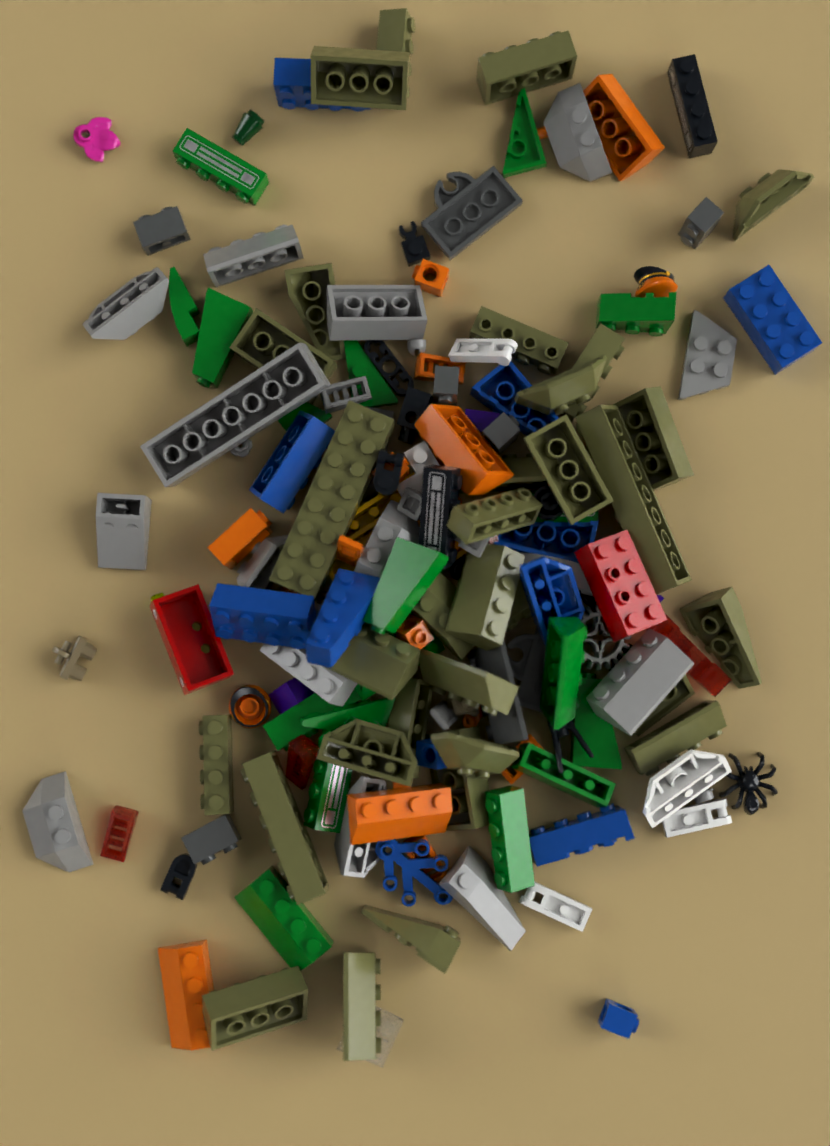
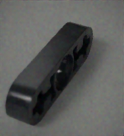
M367 340L365 342L364 351L396 395L405 397L407 390L403 388L398 389L399 382L394 377L401 371L402 373L399 374L401 381H408L407 388L408 386L414 388L412 377L383 340ZM374 344V346L380 345L379 352L382 356H384L380 359L378 363L376 362L377 360H379V356L377 355V353L375 351L370 353V345ZM386 361L395 363L396 368L393 372L386 373L383 371L382 366Z

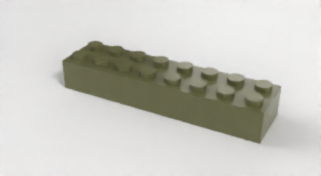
M350 400L348 401L269 580L272 583L298 594L314 596V600L318 601L337 558L338 539L340 535H347L373 477L371 472L377 466L380 449L385 450L395 427L393 418Z
M598 405L575 417L577 420L576 428L587 444L586 451L590 458L594 460L596 469L613 499L611 503L615 510V520L622 526L623 531L628 530L656 595L691 581L692 579L617 405Z

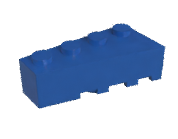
M512 361L508 366H497L471 388L470 395L491 411L500 415L503 412L507 416L512 415L520 424L518 426L520 432L526 436L559 419L555 412L546 415L515 402L516 393L532 385Z
M599 521L576 522L573 525H570L569 522H535L534 524L496 535L493 545H503L516 552L546 555L579 563L574 552L589 543L595 542Z
M338 568L305 643L308 663L328 668L333 667L349 646L350 640L362 630V625L365 623L363 621L380 577Z
M610 803L608 807H599L600 811L591 814V811H585L577 814V819L568 821L567 818L553 822V827L545 829L544 826H539L531 829V834H529L530 847L536 866L570 857L569 853L574 852L575 855L590 852L594 849L593 845L596 844L598 847L614 845L617 838L625 836L626 841L635 839L626 810L618 805L614 806V803Z

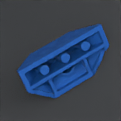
M544 556L520 565V580L533 621L546 647L549 617H578L581 620L585 610L571 566Z

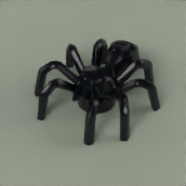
M761 752L757 753L760 763L754 771L752 766H750L749 770L744 766L743 771L738 758L729 753L728 757L734 761L739 775L736 776L731 773L726 775L728 778L736 780L737 783L726 791L720 792L719 797H726L740 787L737 803L731 806L732 809H738L743 801L745 813L752 815L757 812L760 803L754 791L762 800L763 804L760 807L767 808V799L758 787L771 790L773 796L778 793L774 786L760 782V780L771 778L776 772V767L771 764L770 768L772 770L769 773L758 776L765 762V757Z

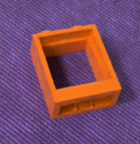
M250 508L207 548L224 566L232 570L252 551L259 541L263 542L273 532L269 528L272 523L260 510L255 513Z

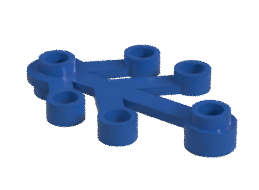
M396 839L379 841L376 843L375 852L380 859L384 860L385 877L383 879V887L385 890L393 891L397 888L398 879L394 875L395 861L402 867L404 892L402 893L401 901L405 906H413L416 902L412 876L434 894V899L438 904L447 905L452 901L453 897L421 870L424 868H435L438 872L445 871L448 868V858L445 855L408 859L402 854L415 852L419 856H426L430 849L427 840L420 839L417 842L398 843ZM425 845L427 848L421 851L418 849V846ZM390 847L392 851L387 853L384 852L383 848ZM442 860L445 862V865L439 866L436 862ZM393 880L394 884L388 885L386 881ZM445 893L448 897L440 898L439 895ZM411 895L413 899L408 901L405 899V896Z

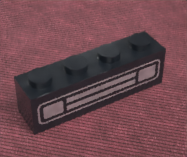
M693 54L672 59L667 74L689 159L712 154L718 141L696 56Z
M429 465L425 466L423 471L418 544L439 551L449 557L447 564L443 568L445 570L453 566L457 558V550L455 549V539L457 536L447 527L454 506L461 505L458 496L459 490L462 487L463 477L460 475L461 468Z

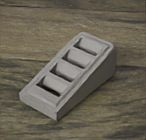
M366 376L331 384L329 388L320 393L326 414L346 408L349 400L359 404L372 399ZM359 384L361 385L363 395L360 396L358 395V391L356 388V385ZM350 387L354 396L352 398H349L347 391ZM339 391H342L344 400H340ZM330 394H333L335 402H330Z
M444 700L430 710V714L443 730H447L458 718L454 711L447 707Z

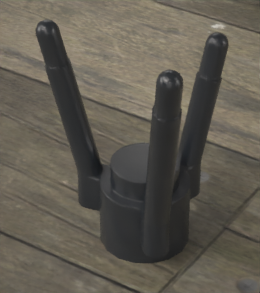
M573 719L557 730H554L547 720L559 773H563L561 760L563 755L559 738L569 735V729L588 756L594 758V754L576 729Z

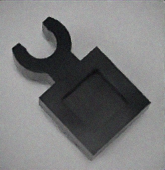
M414 221L411 222L412 231L405 232L403 226H399L400 236L406 240L401 242V247L408 266L421 263L423 259H430V253L423 235L416 237L417 226Z

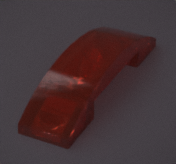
M667 615L666 621L650 627V629L670 639L693 661L694 665L687 674L713 697H716L732 680L715 663L711 662Z

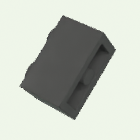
M705 197L686 218L678 233L681 241L685 245L696 249L714 230L724 212L710 199Z
M177 206L165 207L157 214L144 215L138 221L133 222L142 248L147 256L191 240L182 214Z
M435 365L433 404L457 406L459 367Z
M503 412L482 431V435L497 454L500 455L517 440L520 432L518 426L520 424L512 415L507 416Z
M225 814L183 836L181 839L193 863L196 864L201 861L204 865L216 859L215 853L221 850L227 853L238 847L236 842L242 838L230 814Z

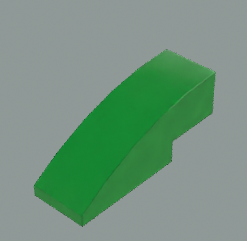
M172 267L169 274L171 311L182 340L186 346H189L198 341L199 329L193 317L199 315L200 311L175 267Z

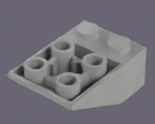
M97 493L96 535L99 568L146 570L152 500L146 495Z

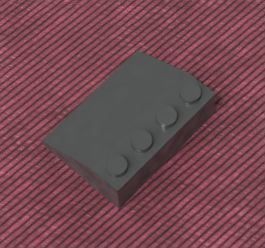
M504 640L501 646L489 651L479 647L471 650L472 655H468L470 666L486 671L515 685ZM517 693L508 715L498 712L494 716L482 711L483 717L487 716L489 726H485L489 741L493 740L494 743L503 744L529 739Z

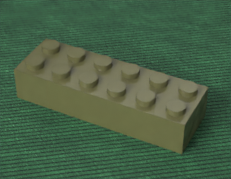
M276 750L242 763V777L245 783H250L253 791L250 792L251 800L255 807L259 806L262 813L259 816L260 823L264 830L268 829L271 836L268 839L270 848L273 853L277 852L280 862L277 863L282 877H287L289 882L287 891L290 899H295L297 905L325 894L329 884L307 828L304 826L303 818Z

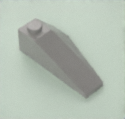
M468 846L440 881L439 885L511 951L526 931L504 891L497 889L494 874L488 863L474 849Z

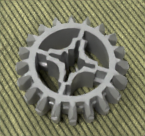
M594 605V612H592L590 606L585 607L586 615L583 614L581 621L584 624L587 620L593 618L594 623L587 637L596 635L597 631H599V635L602 634L603 637L609 638L600 640L598 644L593 639L584 640V642H588L592 646V652H594V657L584 651V662L587 661L586 669H591L594 663L597 671L601 670L602 663L606 669H610V660L616 665L619 662L616 656L618 655L622 658L625 655L621 648H630V645L624 643V640L631 639V636L616 641L613 650L607 656L602 657L604 645L608 641L613 640L610 633L604 630L603 623H601V618L603 619L598 605Z

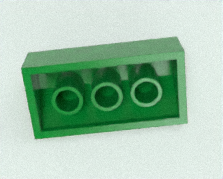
M549 617L540 709L554 730L560 729L574 719L576 708H579L580 704L578 687L582 684L580 669L581 663H584L585 660L583 642L587 639V627L578 617Z
M272 865L234 898L289 967L299 966L301 971L328 951L334 941L303 903L297 905L295 899H290L287 891L288 884Z

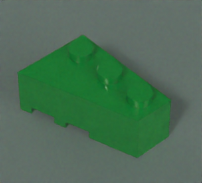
M669 292V297H654V293H646V297L643 298L631 297V293L601 294L597 305L596 328L603 324L614 332L616 330H624L627 334L648 332L650 336H662L667 333L675 321L677 292Z

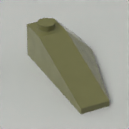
M332 263L284 270L288 295L295 305L316 349L332 360L346 359L344 341H330L328 333L327 285H336Z
M733 587L711 592L680 608L690 632L694 636L697 635L706 645V651L709 654H714L721 663L720 667L739 689L762 683L743 610Z
M365 905L361 912L383 930L389 933L392 930L395 931V937L399 939V942L404 945L415 946L418 956L443 973H446L461 943L458 937L459 933L448 925L444 928L439 924Z

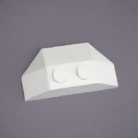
M690 749L652 776L649 780L643 814L652 829L732 772L726 758L721 754Z

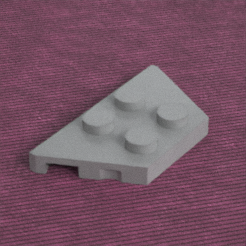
M694 310L691 316L678 400H684L694 395H701L711 390L728 387L731 381L737 338L697 310Z

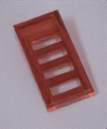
M300 735L289 742L286 777L301 790L306 788L318 753V746L305 735Z
M118 805L114 807L111 811L100 856L121 862L125 861L139 811ZM115 825L126 828L127 831L116 829ZM112 835L124 838V841L114 839ZM109 845L121 847L122 851L109 848Z

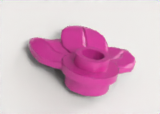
M105 117L93 118L87 125L77 126L73 132L75 143L84 148L86 156L93 161L103 162L104 151L113 150L121 144L118 137L109 130L112 121ZM87 133L89 134V137L83 138L81 134Z

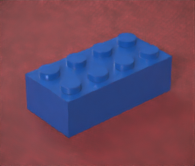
M275 58L273 86L279 107L285 109L305 107L309 110L329 108L333 111L352 109L357 112L364 111L365 109L370 110V108L311 104V59Z
M767 265L729 289L723 297L775 375L822 344V341L770 265Z
M300 410L249 491L284 514L286 510L293 506L299 489L301 490L306 486L309 479L308 475L312 469H316L322 460L321 455L328 448L335 430L316 417Z
M217 583L209 604L216 637L243 640L250 643H265L272 646H287L295 649H306L305 643L317 618L314 596Z

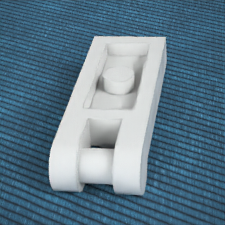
M456 339L448 356L451 362L498 363L502 366H508L512 359L511 354L515 353L518 344L512 339Z
M727 798L680 808L662 821L665 837L668 838L732 823L731 815H728L726 806H728ZM717 809V818L712 817L711 810Z
M535 882V886L527 888L525 895H521L519 903L583 932L592 911L591 907L545 887L538 882ZM536 892L543 894L540 903L533 900Z

